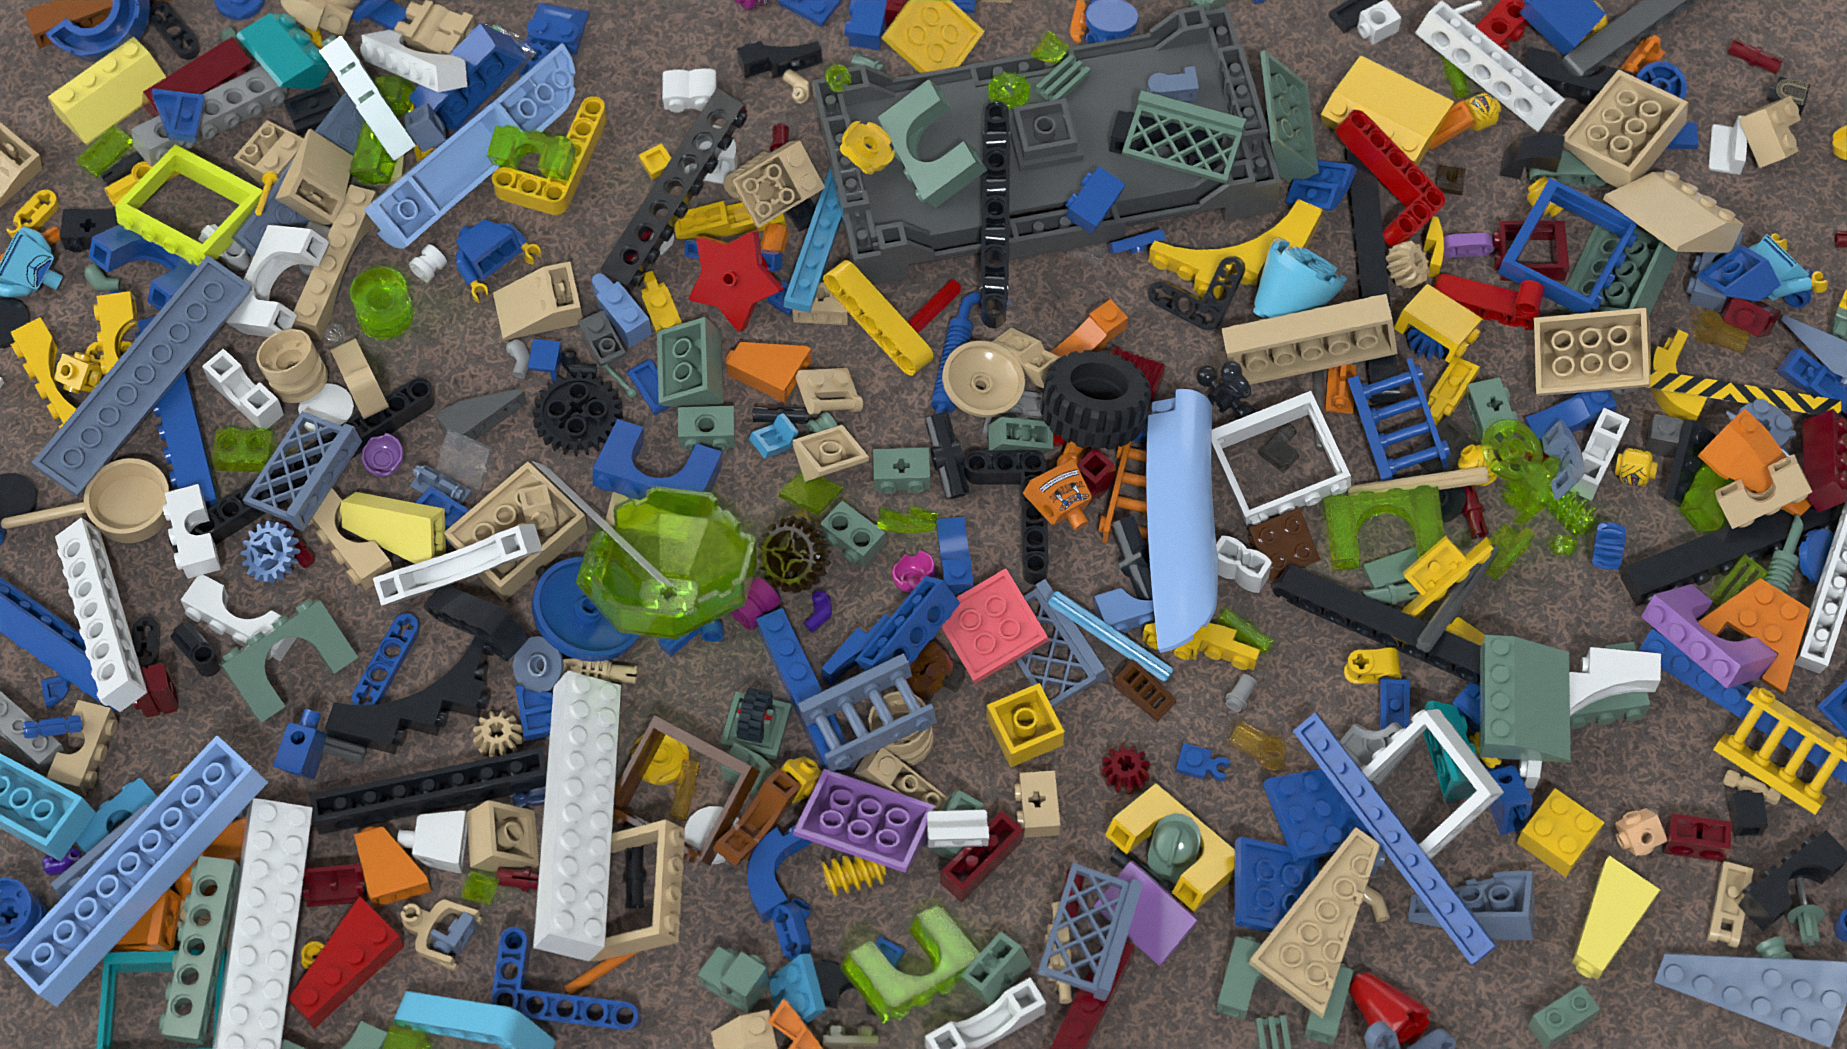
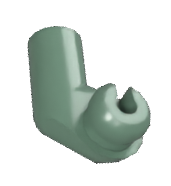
M95 263L86 267L84 272L85 278L95 290H121V278L106 277L100 270L101 267Z

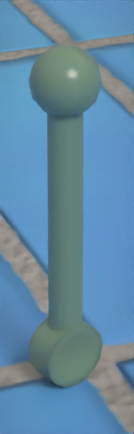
M609 363L602 367L599 365L600 368H605L622 386L628 398L633 399L636 397V389L630 388L610 367Z

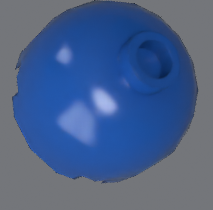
M1655 61L1647 64L1636 76V78L1683 100L1686 96L1687 81L1684 73L1670 62Z

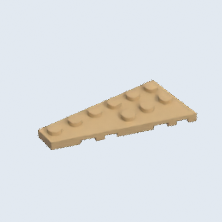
M1356 827L1249 961V965L1322 1019L1380 846L1379 843Z

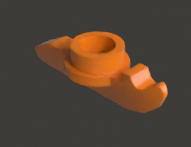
M1076 0L1070 26V36L1076 43L1081 42L1080 38H1082L1084 33L1081 30L1085 31L1087 28L1085 17L1086 4L1084 0Z

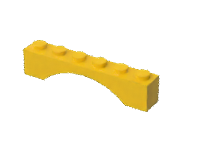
M41 317L10 332L15 340L11 346L18 359L24 356L26 363L23 364V367L30 379L36 377L39 383L34 386L42 400L45 398L49 399L50 404L46 406L54 420L60 418L63 424L58 426L60 429L76 411V408L67 402L57 390L54 373L58 348Z

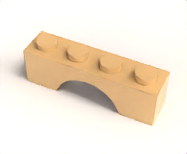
M331 488L308 526L313 524L316 527L317 531H315V534L324 546L326 544L331 546L333 550L330 553L337 564L340 566L344 563L349 569L346 573L355 586L360 583L366 591L375 585L373 578L393 571L391 562L374 540L357 543L341 536L339 525L342 520L340 515L342 500Z

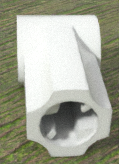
M215 224L207 225L201 231L198 239L199 243L203 244L215 232L218 226ZM236 241L219 257L234 272L243 271L250 265L249 254Z

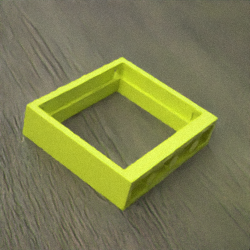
M175 144L115 205L117 222L124 226L126 230H132L141 235L146 241L154 242L163 247L167 252L175 253L186 259L188 263L199 266L207 255L216 261L234 242L231 237L258 204L263 190ZM175 171L239 204L236 210L203 244L138 210Z

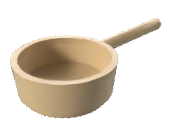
M134 458L120 459L105 465L91 480L85 489L84 502L2 519L0 524L2 528L10 529L87 513L90 520L107 538L120 543H137L154 536L166 524L167 520L162 505L167 504L165 493L169 492V487L164 474L152 463Z

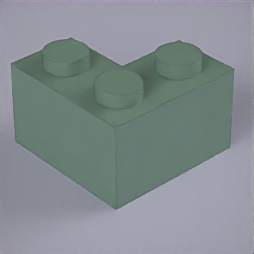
M720 946L716 948L697 974L699 984L746 1014L751 1013L769 987L767 968L762 959L754 954L750 956L743 952L738 954L730 948L724 950Z

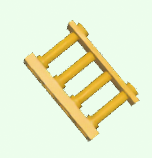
M1755 686L1746 697L1748 701L1753 703V706L1734 735L1725 733L1713 750L1816 815L1827 799V796L1822 794L1821 789L1840 760L1842 759L1847 762V739L1835 737L1776 700L1772 692ZM1763 711H1766L1779 719L1760 751H1754L1746 746L1744 741ZM1791 727L1805 737L1787 765L1779 767L1771 762L1770 756L1788 728ZM1817 743L1831 753L1813 781L1806 784L1798 779L1795 773L1814 744Z

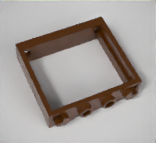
M654 715L614 789L613 821L624 827H627L628 823L636 827L651 824L627 811L626 808L665 735H668L741 774L702 849L699 850L684 842V853L686 854L683 859L698 867L701 862L711 866L717 855L713 847L731 829L761 771Z

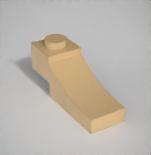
M1010 328L992 341L1010 351L1021 364L1023 372L1030 378L1031 383L1044 388L1048 369L1060 358L1059 356L1046 351L1041 341L1014 328Z

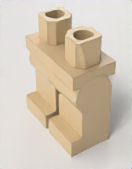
M425 0L423 5L411 2L407 7L406 17L413 20L412 23L408 24L399 21L394 31L402 34L403 41L406 42V47L424 53L450 55L452 50L475 28L474 16L464 12L460 15L449 11L441 5H434L432 1Z

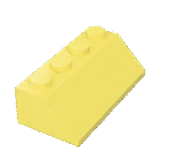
M132 37L52 93L48 98L55 114L87 146L142 107L143 91L166 78L151 54Z

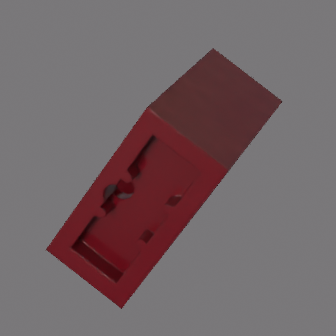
M1500 221L1497 231H1493V247L1497 248L1498 253L1494 257L1495 271H1499L1502 261L1507 254L1506 240H1515L1525 221ZM1540 221L1530 240H1550L1553 264L1522 265L1554 281H1565L1569 270L1565 221ZM1499 274L1500 281H1512Z

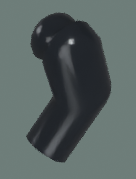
M565 349L562 352L561 365L571 376L576 377L578 371H581L582 377H587L589 373H592L593 378L597 377V364H582L576 357V351L573 349Z

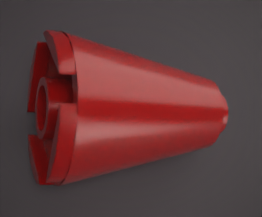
M1370 972L1359 973L1350 981L1349 994L1369 1027L1379 1021L1385 1022L1395 1031L1400 1046L1407 1040L1411 1046L1429 1026L1430 1020L1427 1018V1014L1432 1015V1011L1427 1006Z

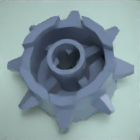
M1756 399L1753 403H1748L1740 409L1739 413L1746 409L1766 427L1787 457L1791 456L1784 447L1787 440L1796 436V432L1791 430L1792 421L1789 416L1785 415L1778 407L1768 403L1765 399ZM1731 411L1726 412L1731 420L1738 415Z

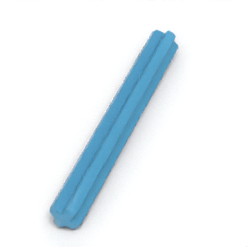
M1055 591L1050 597L1048 604L1130 660L1137 662L1161 681L1165 682L1171 676L1173 668L1061 592Z

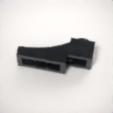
M762 41L737 48L738 63L745 79L768 71L771 72L773 79L784 76L789 69L796 72L823 63L822 48L818 41L786 47L763 45Z

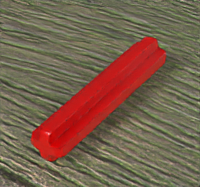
M954 279L949 280L907 321L908 324L919 333L961 292V285Z

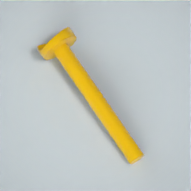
M267 171L262 177L265 185L255 214L258 216L263 212L271 186L278 180V176L274 171Z

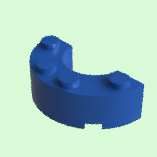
M113 0L111 12L102 24L93 28H80L66 18L45 34L54 44L71 55L85 61L98 62L132 37L139 41L149 20L150 3L149 0Z

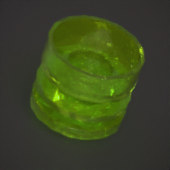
M373 267L361 272L353 280L350 287V299L355 310L358 326L364 334L378 340L393 339L402 335L411 326L414 318L413 306L409 297L406 280L401 273L389 267Z

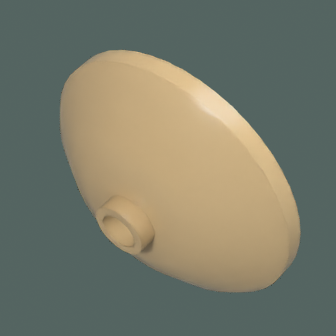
M972 341L957 347L947 358L942 372L943 386L950 400L964 412L978 417H996L1007 413L1017 405L1025 387V376L1021 364L1009 350L988 341ZM980 385L984 388V390H980L976 388V386Z

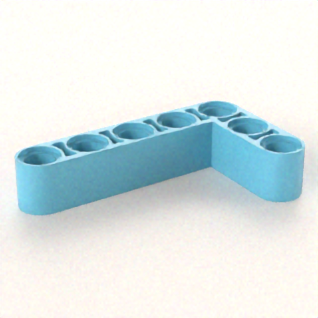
M405 992L394 1017L396 1024L401 1027L405 1025L411 1026V1030L496 1044L502 1049H554L556 1041L522 1013L503 1006Z

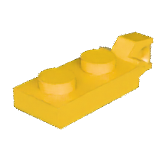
M653 271L646 272L643 281L646 288L641 290L642 301L657 335V331L680 325L682 322L664 282L658 284Z
M1458 356L1448 365L1429 395L1428 406L1430 407L1436 427L1444 414L1450 416L1455 411L1466 393L1468 384L1473 383L1477 377L1480 366Z

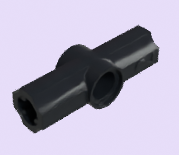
M949 412L937 413L926 417L925 422L932 445L930 448L935 470L939 472L946 500L968 495L970 491L963 468V452L959 441H956Z
M1134 516L1112 523L1110 527L1121 553L1118 557L1119 567L1125 576L1130 577L1139 600H1153L1149 545L1144 544Z

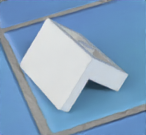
M1738 115L1734 127L1715 124L1712 126L1709 170L1741 174L1746 161L1747 138L1739 121V118L1743 116Z
M986 810L929 811L927 813L928 848L988 846L989 826H987Z

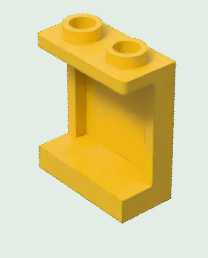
M1426 284L1403 309L1394 330L1403 335L1411 325L1447 347L1449 353L1445 361L1451 363L1456 356L1459 358L1463 356L1469 346L1468 343L1472 345L1481 332L1477 328L1482 318L1429 284Z

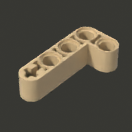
M356 338L331 349L332 355L363 419L389 408Z

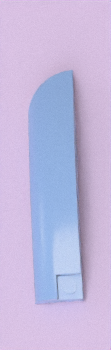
M563 43L446 138V141L429 152L364 209L380 229L377 234L386 243L399 249L407 247L477 185L531 142L568 108L576 89L574 88V75L576 73L572 58Z
M1177 389L1176 398L1152 402V414L1148 415V541L1158 650L1160 653L1176 649L1194 639L1193 634L1201 626L1206 627L1217 606L1218 553L1214 525L1211 473L1212 405L1206 396L1190 389Z

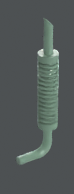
M1797 513L1783 551H1774L1764 579L1785 594L1788 593L1799 563V558L1794 555L1803 530V523ZM1744 636L1743 639H1742V641H1743V640H1747V639H1749V638H1747L1746 636Z

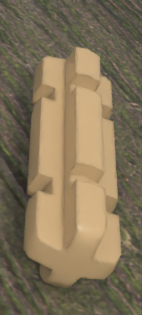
M1728 770L1723 779L1725 785L1732 788L1738 787L1739 791L1748 789L1752 790L1753 793L1763 792L1765 801L1776 805L1781 797V793L1771 786L1768 788L1766 784L1745 775L1742 777L1740 773L1733 770Z

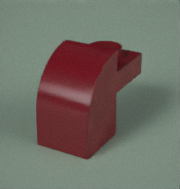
M1091 450L1077 464L1092 498L1087 507L1096 498L1099 499L1104 495L1116 475L1115 464L1099 450Z

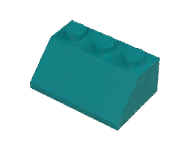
M269 13L237 34L239 40L279 87L297 89L318 88L331 69L319 52L320 49L311 41V37L302 31L296 24L295 18L287 13Z
M1436 701L1427 702L1425 710L1439 709L1476 756L1475 746L1472 741H1468L1466 735L1468 730L1466 719L1463 715L1460 716L1457 706ZM1429 728L1422 733L1445 803L1470 798L1477 792L1476 788Z

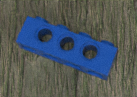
M924 576L856 658V662L865 672L904 653L910 665L917 659L918 654L927 643L935 637L936 632L945 621L952 616L960 602L943 580Z

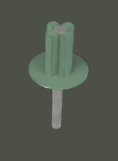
M1799 877L1796 878L1801 906L1792 909L1787 915V920L1793 925H1799L1802 943H1808V946H1812L1814 942L1820 941L1817 923L1824 919L1825 911L1819 906L1807 904L1803 878Z

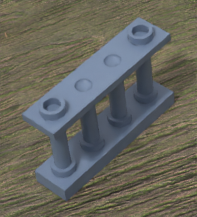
M904 653L798 703L806 726L817 723L831 750L824 754L830 772L837 769H845L852 762L914 732L924 731L937 722L932 704L921 708L907 682V678L912 677ZM891 686L898 688L911 712L897 720H894L880 694L882 690ZM865 698H870L884 724L883 727L870 733L866 730L854 707L855 703ZM838 711L844 712L857 736V739L843 746L840 744L827 719L828 716Z

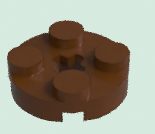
M937 643L927 644L918 654L917 659L909 665L912 677L907 678V682L917 697L925 698L933 695L944 686L941 681L945 678L946 674L950 677L953 670L952 659Z

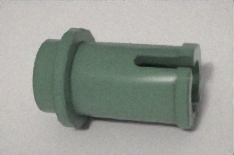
M860 53L853 56L850 65L851 67L867 65L884 73L886 70V66L883 65L881 60L874 61Z

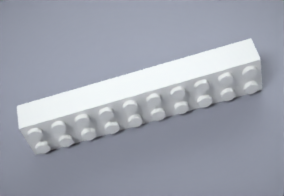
M567 671L554 685L534 948L590 961L605 945L621 685Z
M253 798L247 809L239 864L240 872L235 892L213 1049H280L312 807Z

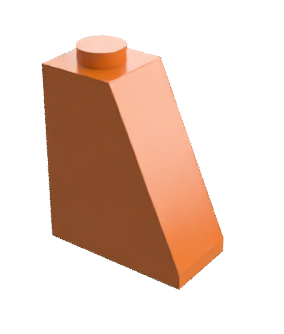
M740 342L736 349H732L726 357L727 374L785 403L797 385L795 378L799 370H807L812 362V351L807 346Z
M374 826L367 827L361 833L354 834L369 898L374 908L432 892L427 876L383 826L379 828Z

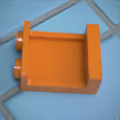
M168 888L108 953L173 951L182 897Z

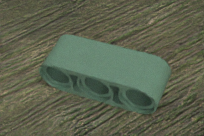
M1562 151L1557 173L1529 167L1531 184L1544 176L1547 179L1555 178L1558 182L1570 184V186L1591 187V184H1597V187L1606 184L1603 179L1571 152Z

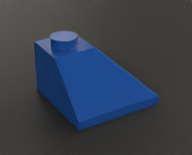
M1742 244L1696 275L1700 281L1724 296L1760 301L1770 296L1775 289L1781 286L1769 260Z

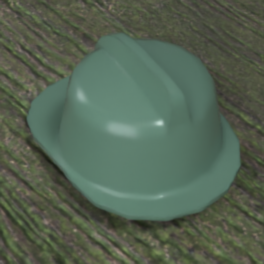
M1171 814L1158 822L1148 852V865L1152 872L1161 879H1169L1176 883L1180 876L1195 864L1201 833L1198 825L1192 818L1184 814Z

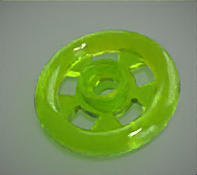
M1512 419L1498 420L1488 426L1482 436L1481 451L1485 462L1498 477L1510 482H1524L1533 478L1540 470L1543 462L1542 446L1536 434L1525 424ZM1499 432L1505 437L1500 443L1495 438V435ZM1514 433L1520 434L1524 440L1513 437ZM1498 450L1502 461L1498 462L1493 451ZM1526 451L1532 453L1531 462L1524 460ZM1510 464H1519L1520 471H1512Z

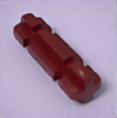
M282 520L279 522L285 524L286 528H292L287 521ZM294 531L291 537L299 539L294 548L300 550V553L294 554V558L298 559L297 561L301 567L308 568L315 562V557L309 549H306L307 546Z

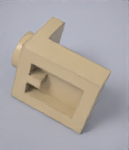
M547 484L519 490L526 524H535L536 530L556 525Z

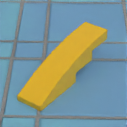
M721 201L689 209L683 219H678L674 228L677 239H696L701 236L717 238L749 233L755 230L764 231L765 226L769 223H779L786 227L787 222L784 212L757 228L743 202L726 206L725 202Z

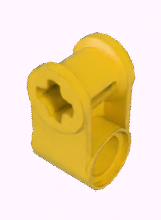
M1395 648L1353 651L1344 667L1345 678L1353 684H1380L1381 678L1402 679L1398 650Z

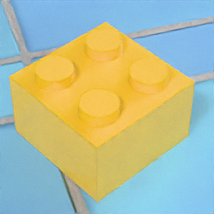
M1040 683L987 705L986 719L1010 768L1063 746L1065 732Z
M1555 788L1522 830L1517 844L1566 878L1599 835L1604 822Z

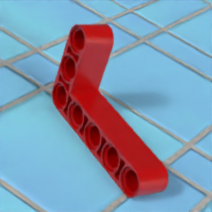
M1354 109L1338 124L1336 133L1339 139L1406 207L1383 231L1384 240L1391 247L1408 241L1445 205V195L1365 112Z

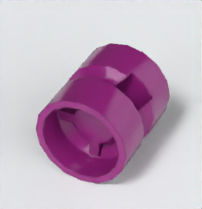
M755 577L744 588L745 594L736 595L727 603V608L731 615L749 631H753L757 627V618L762 617L763 614L773 612L781 604V600L775 590L759 577Z

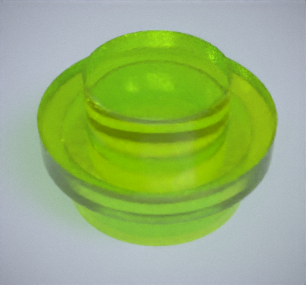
M1571 535L1554 537L1555 541L1549 543V547L1553 549V555L1575 554L1576 547L1578 546V541L1573 540Z

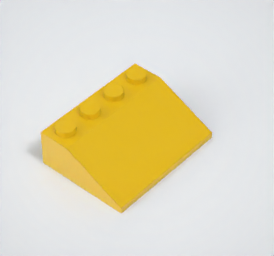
M1360 56L1331 95L1321 113L1322 124L1336 130L1338 124L1352 110L1359 109L1365 112L1419 166L1455 102Z

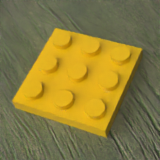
M909 0L882 35L881 39L919 73H927L959 67L985 31L951 0Z

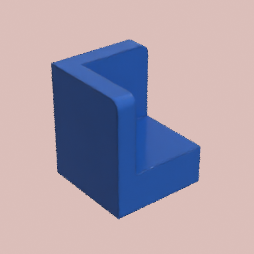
M533 339L528 363L529 370L550 372L552 382L557 383L556 377L559 376L563 352L561 342Z

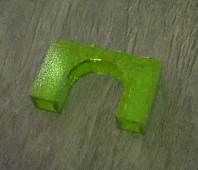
M1421 485L1415 489L1408 490L1392 488L1387 492L1374 493L1372 491H1364L1358 495L1346 496L1344 494H1337L1330 498H1324L1332 571L1360 569L1358 533L1361 526L1368 519L1377 515H1395L1410 525L1414 534L1417 560L1444 537L1438 486Z
M940 903L918 914L908 930L928 955L933 968L931 974L915 977L898 971L890 964L872 940L850 951L841 966V970L884 1024L894 1018L896 1020L902 1019L910 1012L911 1008L917 1005L919 1008L925 1006L938 993L942 995L948 993L957 982L963 980L961 974L980 954Z

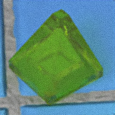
M1049 30L1030 55L1033 58L1057 65L1069 49V46Z
M470 871L461 887V898L490 905L499 879Z

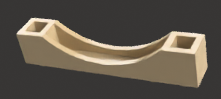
M350 185L345 200L326 238L329 244L319 266L313 267L294 309V313L297 316L293 323V328L302 330L311 339L322 340L333 314L337 292L347 264L357 245L373 225L372 219L364 209L377 198L376 191Z

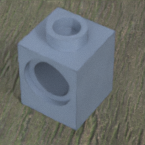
M428 103L404 114L406 131L423 152L430 148H436L446 141L445 124Z

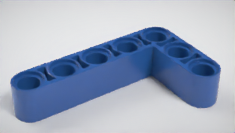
M510 927L501 934L491 1005L501 1006L500 1000L503 995L510 993L514 998V1004L511 1009L522 1013L528 1019L626 1031L633 1030L640 1024L642 1019L640 1009L628 1002L525 990L531 950L530 935L525 930L517 927ZM519 933L523 938L522 945L518 949L512 950L509 946V939L513 934ZM515 963L518 967V975L514 979L508 980L505 977V968L509 964ZM536 997H540L544 1002L543 1010L538 1014H534L530 1010V1003ZM565 1001H571L574 1011L571 1016L564 1018L560 1014V1006ZM600 1004L604 1009V1015L600 1020L593 1021L589 1016L592 1006ZM625 1008H630L634 1013L633 1021L628 1025H623L619 1020L620 1012Z

